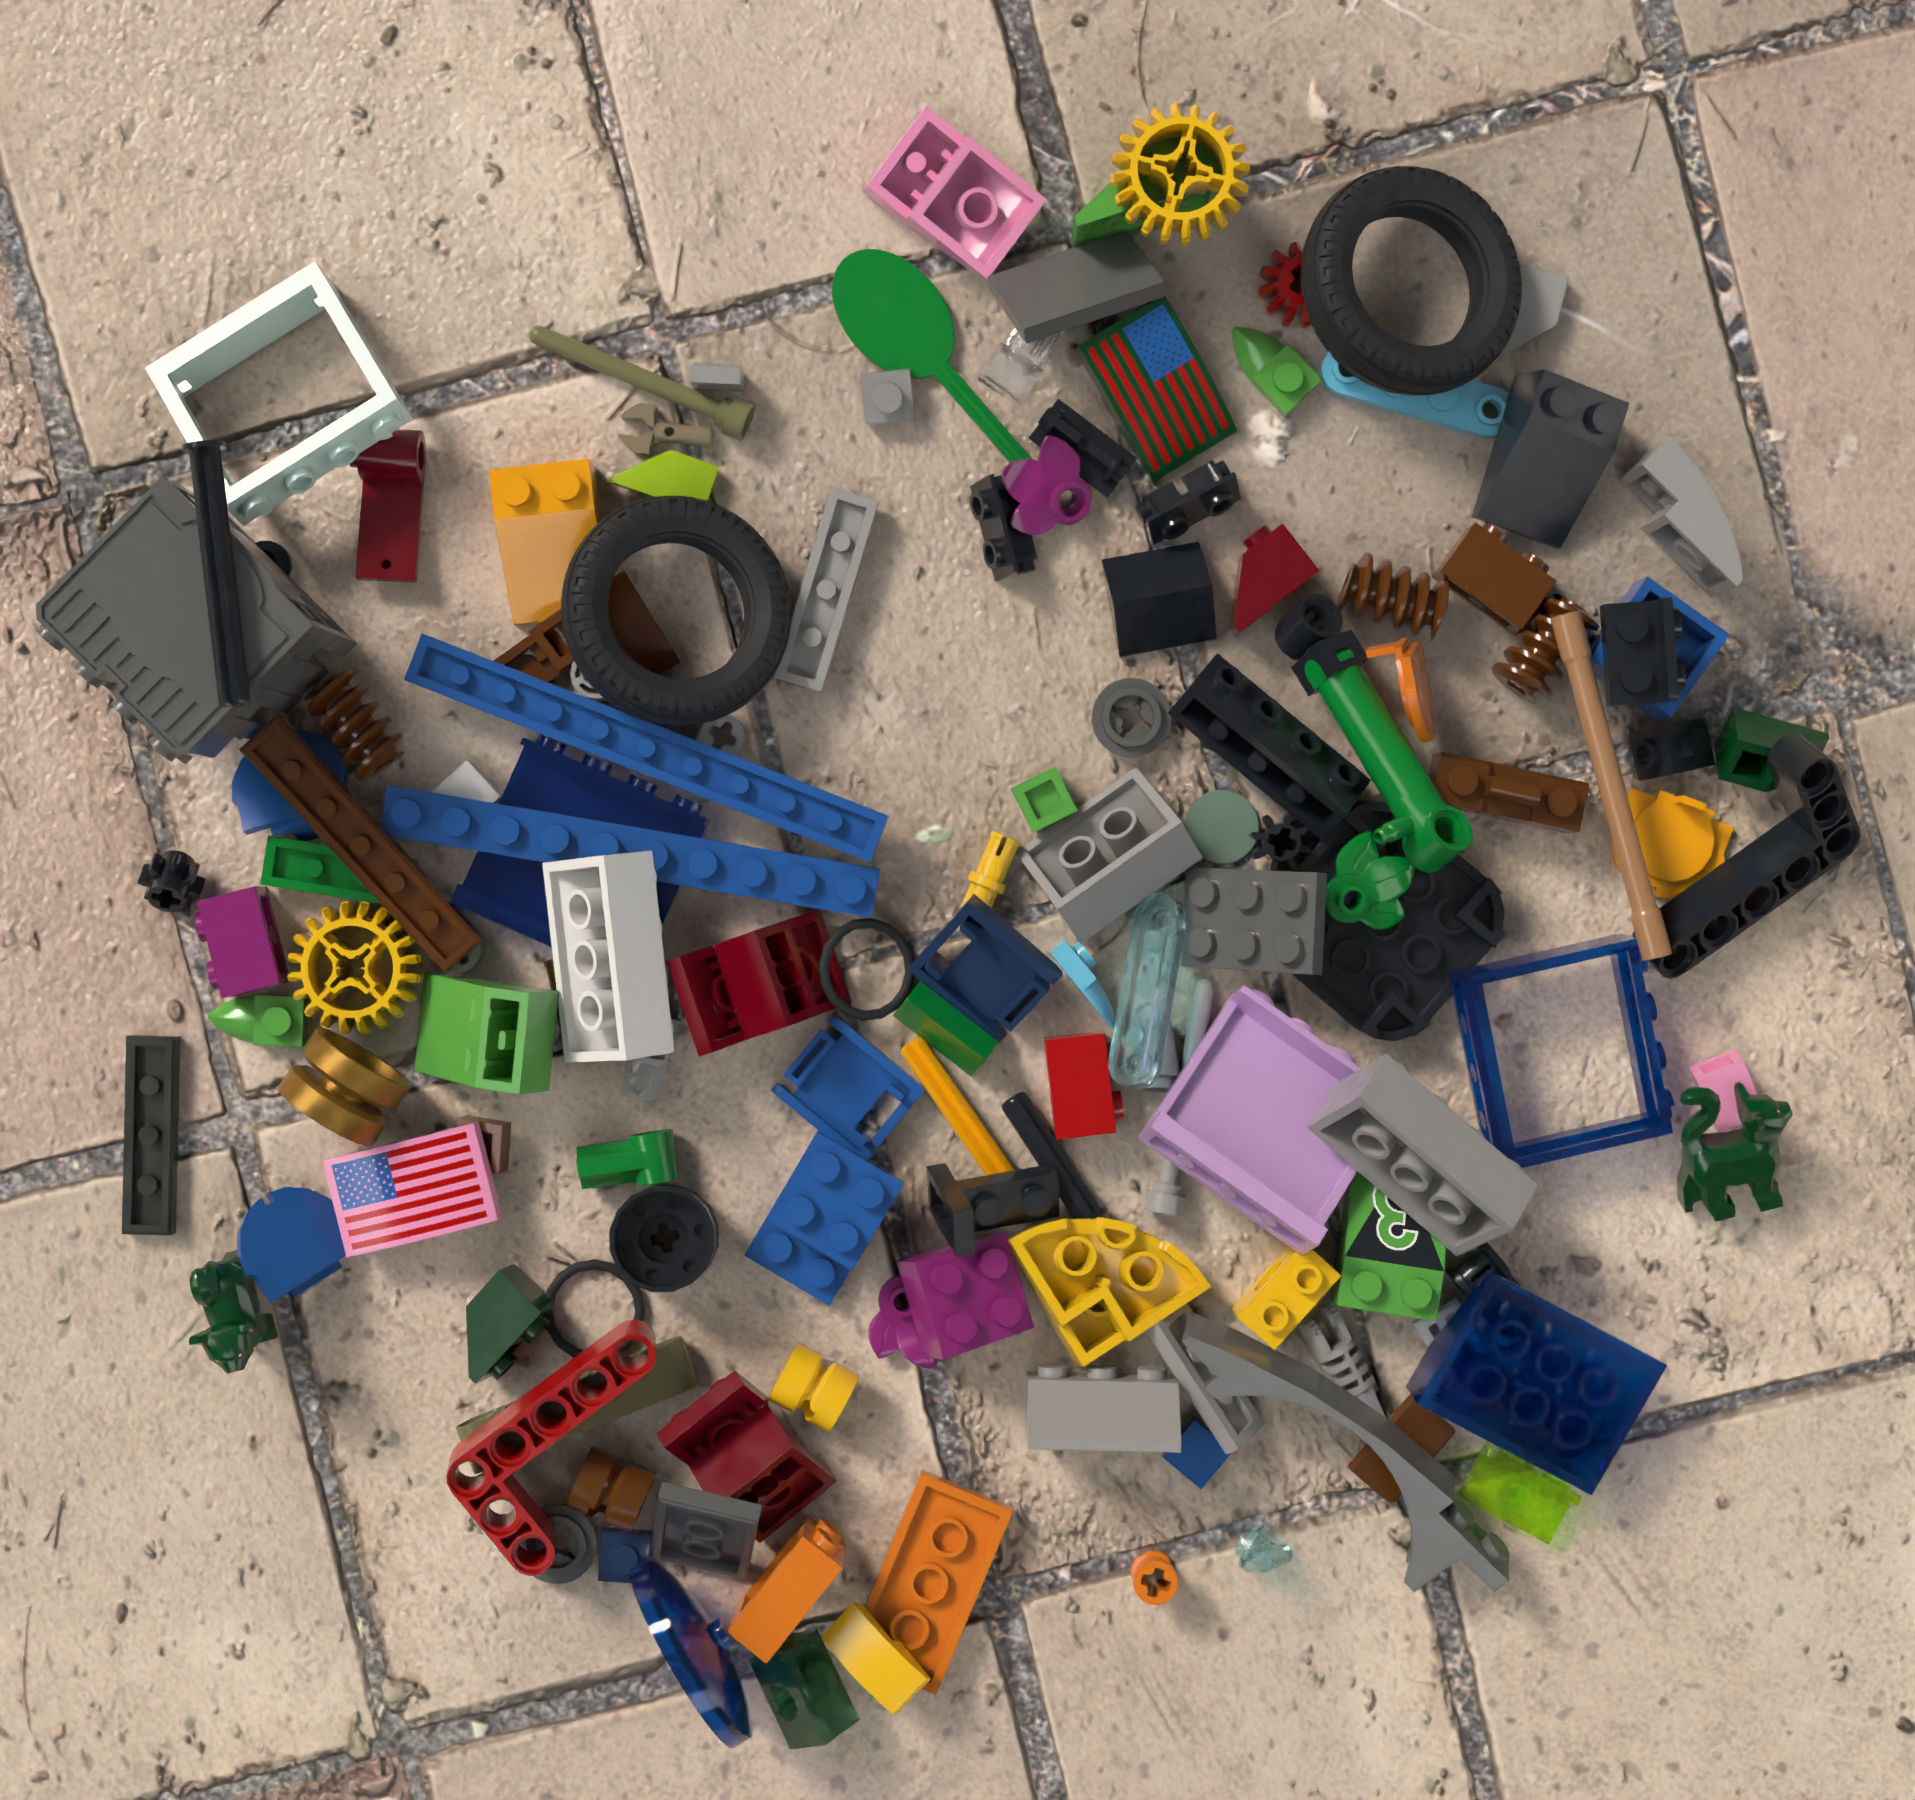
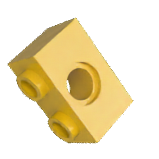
M1287 1246L1231 1309L1246 1326L1275 1351L1342 1275L1313 1249L1301 1255Z

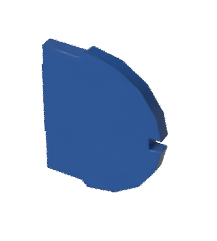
M294 730L348 788L345 776L349 769L342 759L341 752L338 749H334L332 744L322 735L304 730ZM244 756L232 779V803L238 807L243 832L249 835L270 828L274 837L291 832L298 840L302 841L318 838L319 836Z
M284 1187L269 1192L266 1196L271 1203L266 1205L263 1199L260 1198L245 1213L237 1232V1256L246 1277L255 1280L270 1304L289 1293L292 1299L295 1297L299 1298L320 1284L325 1278L342 1268L339 1260L345 1257L346 1253L333 1202L330 1198L309 1188Z

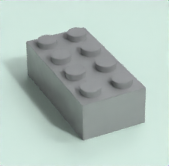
M1387 1053L1334 1084L1307 1127L1456 1256L1512 1231L1538 1187V1184L1523 1172L1519 1164L1503 1155L1486 1140L1482 1132L1465 1122L1448 1107L1447 1103L1440 1096L1428 1090L1410 1074L1403 1064L1395 1061Z

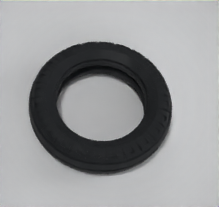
M1418 166L1387 167L1366 173L1347 183L1325 203L1316 216L1307 235L1302 253L1300 270L1302 297L1307 316L1320 342L1332 354L1331 356L1345 370L1351 372L1353 376L1366 384L1390 393L1410 396L1433 395L1453 390L1470 382L1483 373L1501 354L1514 331L1522 299L1520 263L1517 261L1518 255L1510 235L1507 234L1508 230L1497 213L1492 211L1487 201L1476 191H1472L1468 185L1452 176L1449 177L1447 174L1434 169ZM1390 217L1413 219L1437 231L1455 250L1467 275L1469 306L1461 329L1451 341L1433 346L1406 343L1385 332L1367 313L1354 285L1352 263L1356 243L1368 224Z
M658 496L639 500L616 510L600 521L583 539L575 551L565 575L561 596V619L565 640L575 664L588 683L603 698L620 710L639 719L662 725L687 726L711 722L737 711L756 697L768 684L780 665L788 644L791 628V601L787 581L777 557L764 538L744 519L730 510L706 500L687 496ZM667 543L691 546L712 556L732 576L743 602L744 627L736 651L729 661L718 670L690 679L661 676L647 670L634 661L620 645L610 622L608 610L609 591L619 566L631 555L644 548Z

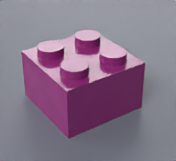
M983 1231L974 1234V1254L956 1257L949 1244H945L896 1261L924 1357L945 1360L1035 1328L1012 1249L1007 1241L1006 1231Z

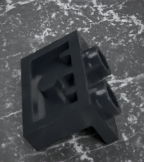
M1672 597L1660 598L1655 601L1601 605L1600 621L1606 707L1668 703L1678 700L1679 690H1683L1685 687L1686 675L1684 663L1682 660H1677L1676 640L1680 639L1682 634V618L1679 609H1673Z

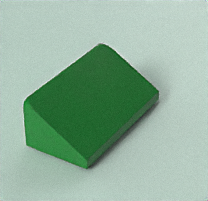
M919 981L893 1015L970 1076L986 1061L998 1044L997 1040L921 981Z

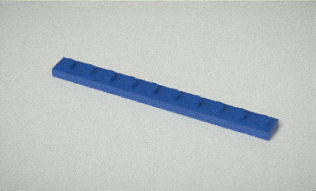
M423 633L420 636L404 677L405 681L870 863L873 860L889 819L888 815Z
M391 785L386 787L380 823L392 837L545 863L602 855L652 851L657 882L869 918L873 916L880 868Z

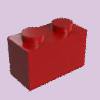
M1103 1031L1045 1037L1044 1046L1056 1140L1116 1133L1115 1121L1124 1120L1121 1091H1111L1109 1071L1118 1070L1115 1041L1106 1042Z

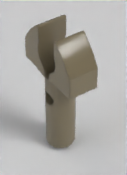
M639 403L621 414L623 421H642L647 424L649 429L653 430L652 432H646L641 437L618 434L625 446L638 456L651 457L652 448L661 442L700 447H711L714 442L715 434L712 428L662 422L656 415L657 407L653 404Z

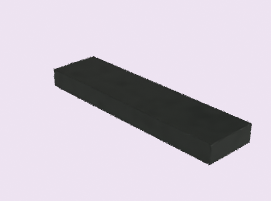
M126 1036L122 1234H176L180 1036Z

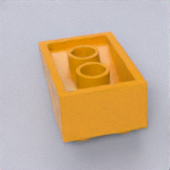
M589 458L489 470L494 521L513 625L541 623L561 609L562 588L570 561L583 539L602 521L597 470Z

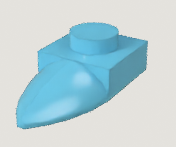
M1063 939L1049 953L1113 1029L1116 1023L1111 1004L1104 989L1090 971L1097 965L1096 961L1079 941L1071 947Z

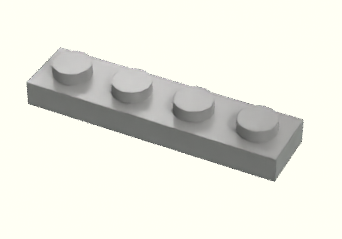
M831 487L791 618L788 644L781 663L775 672L774 679L823 693L879 507V501Z

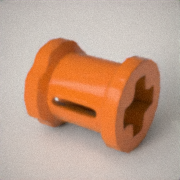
M1149 1549L1135 1557L1131 1565L1130 1574L1138 1597L1149 1605H1161L1171 1600L1178 1589V1578L1168 1555L1160 1550ZM1155 1568H1160L1165 1580L1156 1579L1154 1586L1147 1585L1145 1575H1152Z

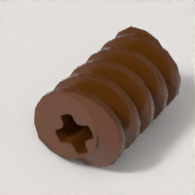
M1364 553L1356 564L1354 562L1351 564L1339 595L1337 607L1341 611L1350 599L1354 600L1355 616L1360 617L1368 606L1374 607V622L1378 624L1388 612L1393 613V629L1398 630L1406 619L1412 620L1411 635L1417 636L1424 626L1428 625L1430 626V641H1432L1441 625L1447 608L1449 582L1444 578L1439 579L1433 588L1430 589L1429 573L1422 572L1411 583V569L1406 565L1402 566L1393 577L1391 560L1384 559L1373 570V555Z
M1556 593L1553 594L1554 599L1545 597L1539 605L1543 615L1533 614L1528 620L1527 625L1531 631L1520 630L1515 635V640L1520 648L1509 646L1503 651L1504 657L1509 664L1497 662L1492 667V673L1497 680L1532 704H1537L1533 697L1535 692L1548 696L1552 694L1553 691L1544 680L1546 676L1561 680L1565 676L1556 664L1558 660H1561L1550 618L1580 610L1586 629L1598 631L1600 628L1593 617L1582 607Z
M351 668L334 674L321 682L304 697V700L313 699L307 708L311 717L325 715L319 724L323 733L337 731L331 740L334 749L349 747L342 757L346 765L361 763L356 769L354 776L357 781L363 782L382 772L402 757L405 751L398 753L395 748L404 736L401 732L385 736L383 732L392 720L389 716L378 720L373 719L372 715L378 709L380 703L378 700L362 704L360 700L369 688L366 684L353 688L350 687L349 682L357 673L355 668Z

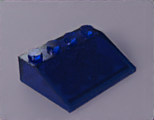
M1490 1270L1430 1343L1406 1387L1418 1405L1572 1486L1593 1495L1667 1365L1661 1360Z

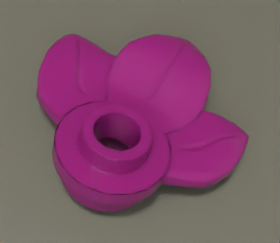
M1048 435L1044 438L1038 461L1033 459L1016 460L1002 469V481L1005 489L1012 498L1020 503L1012 515L1010 525L1022 533L1041 535L1057 523L1063 525L1075 524L1082 520L1091 508L1092 496L1090 488L1084 480L1079 478V456L1071 446L1057 437ZM1069 490L1072 495L1071 501L1067 506L1061 507L1059 503L1060 496L1063 492Z
M893 1276L880 1289L878 1296L880 1310L870 1322L868 1329L870 1345L879 1359L885 1358L900 1349L903 1355L913 1364L922 1368L933 1369L939 1359L924 1357L910 1307L901 1309L894 1304L896 1295L905 1292L901 1276Z

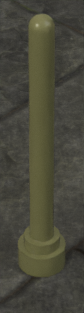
M540 325L534 326L529 332L530 341L539 347L714 419V425L722 428L721 433L735 440L742 441L751 425L756 405L744 399L735 397L731 400L725 397L723 401H720Z

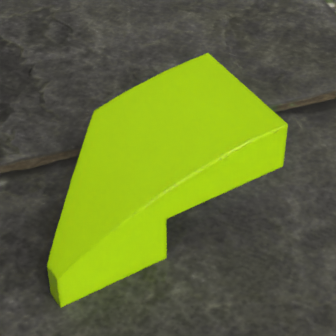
M668 450L664 453L655 454L641 463L611 475L609 483L645 497L687 496L708 501L719 467L680 452Z

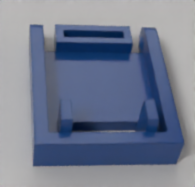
M833 1013L828 1022L834 1029L842 1033L839 1039L836 1040L821 1028L783 1074L798 1087L797 1090L792 1093L785 1085L777 1082L771 1091L821 1133L868 1160L925 1091V1087L848 1023ZM887 1089L901 1103L875 1135L870 1138L856 1126Z

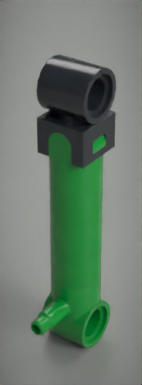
M1316 593L1307 594L1278 622L1275 628L1277 645L1285 655L1293 660H1297L1291 668L1308 696L1316 693L1320 694L1393 814L1394 820L1383 824L1381 828L1374 831L1375 841L1379 844H1384L1403 838V850L1410 863L1421 871L1428 873L1437 872L1471 844L1473 839L1471 824L1461 811L1445 803L1362 668V665L1369 658H1367L1366 652L1353 631L1348 630L1338 634L1342 627V616L1339 608L1324 595Z

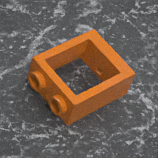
M807 1515L736 1604L727 1633L767 1664L842 1570L846 1551V1544L841 1541L844 1537L842 1532L824 1518H820L817 1522Z

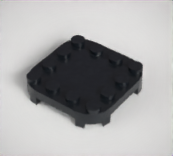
M1370 801L1352 807L1349 813L1322 840L1320 839L1315 844L1311 852L1304 857L1298 864L1297 869L1292 872L1327 873L1328 885L1336 877V858L1338 853L1352 838L1367 831L1371 832L1374 836L1376 829L1395 819L1387 804L1382 801ZM1403 838L1384 844L1376 842L1379 858L1383 856L1406 858L1403 850ZM1459 854L1437 872L1428 873L1415 867L1411 885L1404 894L1397 898L1405 911V917L1400 922L1386 929H1372L1360 920L1355 923L1339 922L1333 919L1325 909L1322 975L1290 974L1353 1028L1371 1038L1397 1041L1416 1036L1430 1025L1428 1023L1488 951L1491 948H1496L1505 932L1503 930L1505 910L1500 896L1502 892L1490 877H1485ZM1354 890L1349 891L1345 895V907H1350L1355 903L1356 893Z

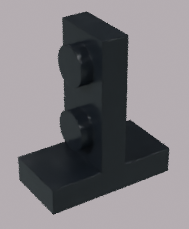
M946 1163L926 1166L929 1211L956 1257L975 1253L974 1232L1060 1217L1058 1172L1053 1164L958 1181L955 1180Z

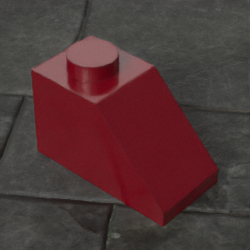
M1283 523L1273 531L1265 524L1243 542L1247 551L1238 559L1229 628L1235 637L1320 571Z

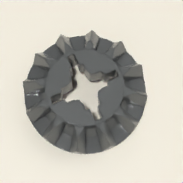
M1125 678L1111 683L1098 695L1093 706L1091 722L1097 740L1106 749L1119 756L1135 758L1151 753L1165 740L1171 725V715L1168 714L1170 707L1164 694L1152 683L1138 678ZM1139 698L1142 700L1139 706L1141 708L1139 717L1145 720L1144 723L1151 726V728L1134 726L1122 738L1120 734L1123 730L1121 728L1123 720L1111 708L1129 710L1132 704L1135 705Z
M566 1503L544 1505L540 1508L552 1522L556 1530V1536L561 1531L565 1532L568 1527L571 1529L566 1542L567 1546L571 1549L570 1552L566 1553L564 1550H558L548 1570L539 1575H534L535 1578L546 1583L563 1584L576 1580L589 1569L598 1549L596 1528L592 1526L585 1514L566 1507ZM528 1538L520 1544L525 1550L531 1552L539 1551L545 1547V1544L536 1538Z

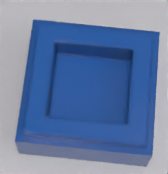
M1193 1417L1181 1431V1453L1163 1452L1162 1456L1197 1487L1202 1489L1231 1453L1226 1455L1212 1432Z

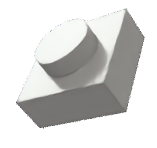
M910 368L860 373L865 425L915 420Z

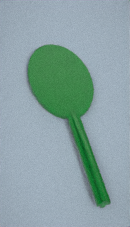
M864 249L846 256L834 273L832 298L840 324L855 347L866 358L885 371L910 368L911 379H924L934 376L1009 463L1021 459H1032L948 363L954 349V328L947 305L933 283L910 262L887 251Z

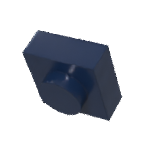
M603 1527L600 1540L598 1581L648 1584L650 1579L653 1530L633 1529L630 1534L618 1528Z

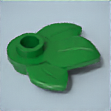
M1367 831L1355 836L1337 855L1336 877L1326 887L1325 909L1327 913L1339 922L1355 923L1360 920L1372 929H1386L1394 926L1405 917L1404 908L1397 898L1404 894L1411 885L1415 866L1405 857L1383 856L1379 858L1376 841L1371 832ZM1354 890L1356 893L1355 903L1350 907H1345V895L1349 891Z

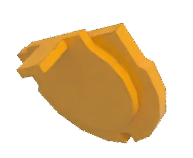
M1630 788L1628 800L1652 887L1655 888L1653 892L1654 897L1673 899L1726 861L1724 852L1734 827L1714 820L1713 817L1716 811L1706 808V803L1685 795L1675 796L1662 790H1658L1656 797ZM1610 834L1609 843L1611 847L1613 861L1615 866L1621 873L1613 840Z

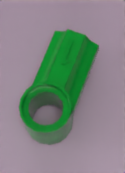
M673 1129L642 1132L629 1135V1139L576 1147V1163L582 1189L615 1186L635 1182L636 1186L651 1185L680 1179Z

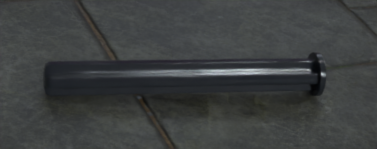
M220 440L194 441L183 444L182 449L183 452L189 453L218 702L224 708H240L249 705L250 693L221 451L226 449V442Z

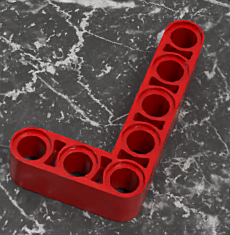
M634 1319L620 1323L458 1443L452 1450L446 1474L447 1485L450 1491L519 1573L534 1576L548 1570L555 1557L556 1530L549 1518L513 1476V1473L644 1377L654 1367L656 1361V1337L653 1329L646 1322ZM629 1340H637L646 1345L647 1350L637 1357H630L622 1353L620 1347ZM594 1370L601 1372L606 1377L603 1384L596 1387L587 1386L579 1379L583 1373ZM547 1401H556L564 1406L565 1411L558 1416L550 1417L544 1415L539 1407ZM514 1431L523 1436L525 1441L518 1446L509 1447L500 1442L498 1437L505 1432ZM465 1462H475L484 1471L477 1476L469 1477L461 1473L458 1467ZM497 1500H505L510 1502L515 1509L508 1514H498L491 1510L489 1505ZM528 1538H536L541 1540L545 1547L539 1551L531 1552L525 1550L520 1544Z

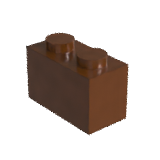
M1475 522L1465 530L1432 577L1437 581L1442 578L1447 579L1451 591L1508 632L1514 634L1523 629L1557 580L1547 574L1550 568L1540 558L1529 552H1525L1522 556L1507 545L1509 538L1501 530L1488 523L1480 526Z

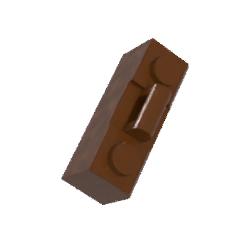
M1442 751L1432 754L1428 775L1448 806L1455 807L1460 811L1562 833L1580 832L1589 783Z

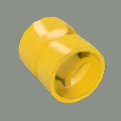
M798 1342L780 1373L768 1400L791 1413L799 1408L804 1410L806 1421L829 1433L843 1411L860 1375L836 1362L829 1366L824 1365L822 1354Z

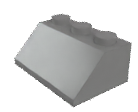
M1137 767L1078 807V811L1064 817L1016 851L1018 858L1080 944L1203 858L1182 821Z
M1063 1364L1038 1365V1372L1027 1371L1026 1437L1028 1449L1181 1453L1179 1383L1175 1375L1167 1374V1368L1140 1366L1137 1367V1374L1117 1373L1116 1366L1090 1365L1087 1366V1373L1067 1372L1068 1366Z

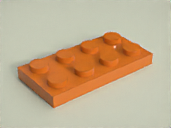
M921 1469L864 1607L892 1641H900L931 1678L922 1690L937 1695L1009 1523L1013 1507Z

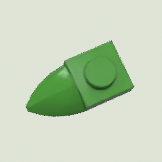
M1235 327L1232 330L1234 352L1242 371L1249 381L1284 417L1322 381V378L1289 344L1284 346L1275 338L1250 328Z
M257 994L242 996L218 1006L208 1014V1019L226 1034L242 1041L251 1042L253 1045L304 1047L307 1042L308 1016H306L304 1011L308 1006L309 997L296 1001L293 996Z

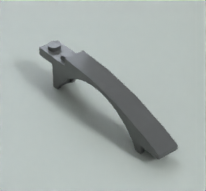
M1196 1313L1187 1319L1182 1343L1214 1375L1204 1383L1203 1387L1214 1399L1231 1396H1262L1304 1405L1337 1420L1352 1430L1382 1459L1400 1488L1408 1511L1411 1539L1406 1554L1408 1566L1404 1583L1413 1592H1416L1458 1559L1493 1592L1509 1582L1510 1554L1505 1543L1492 1532L1488 1534L1475 1522L1474 1516L1466 1504L1459 1499H1454L1455 1476L1392 1421L1318 1371L1277 1350L1274 1351L1271 1347L1236 1329Z

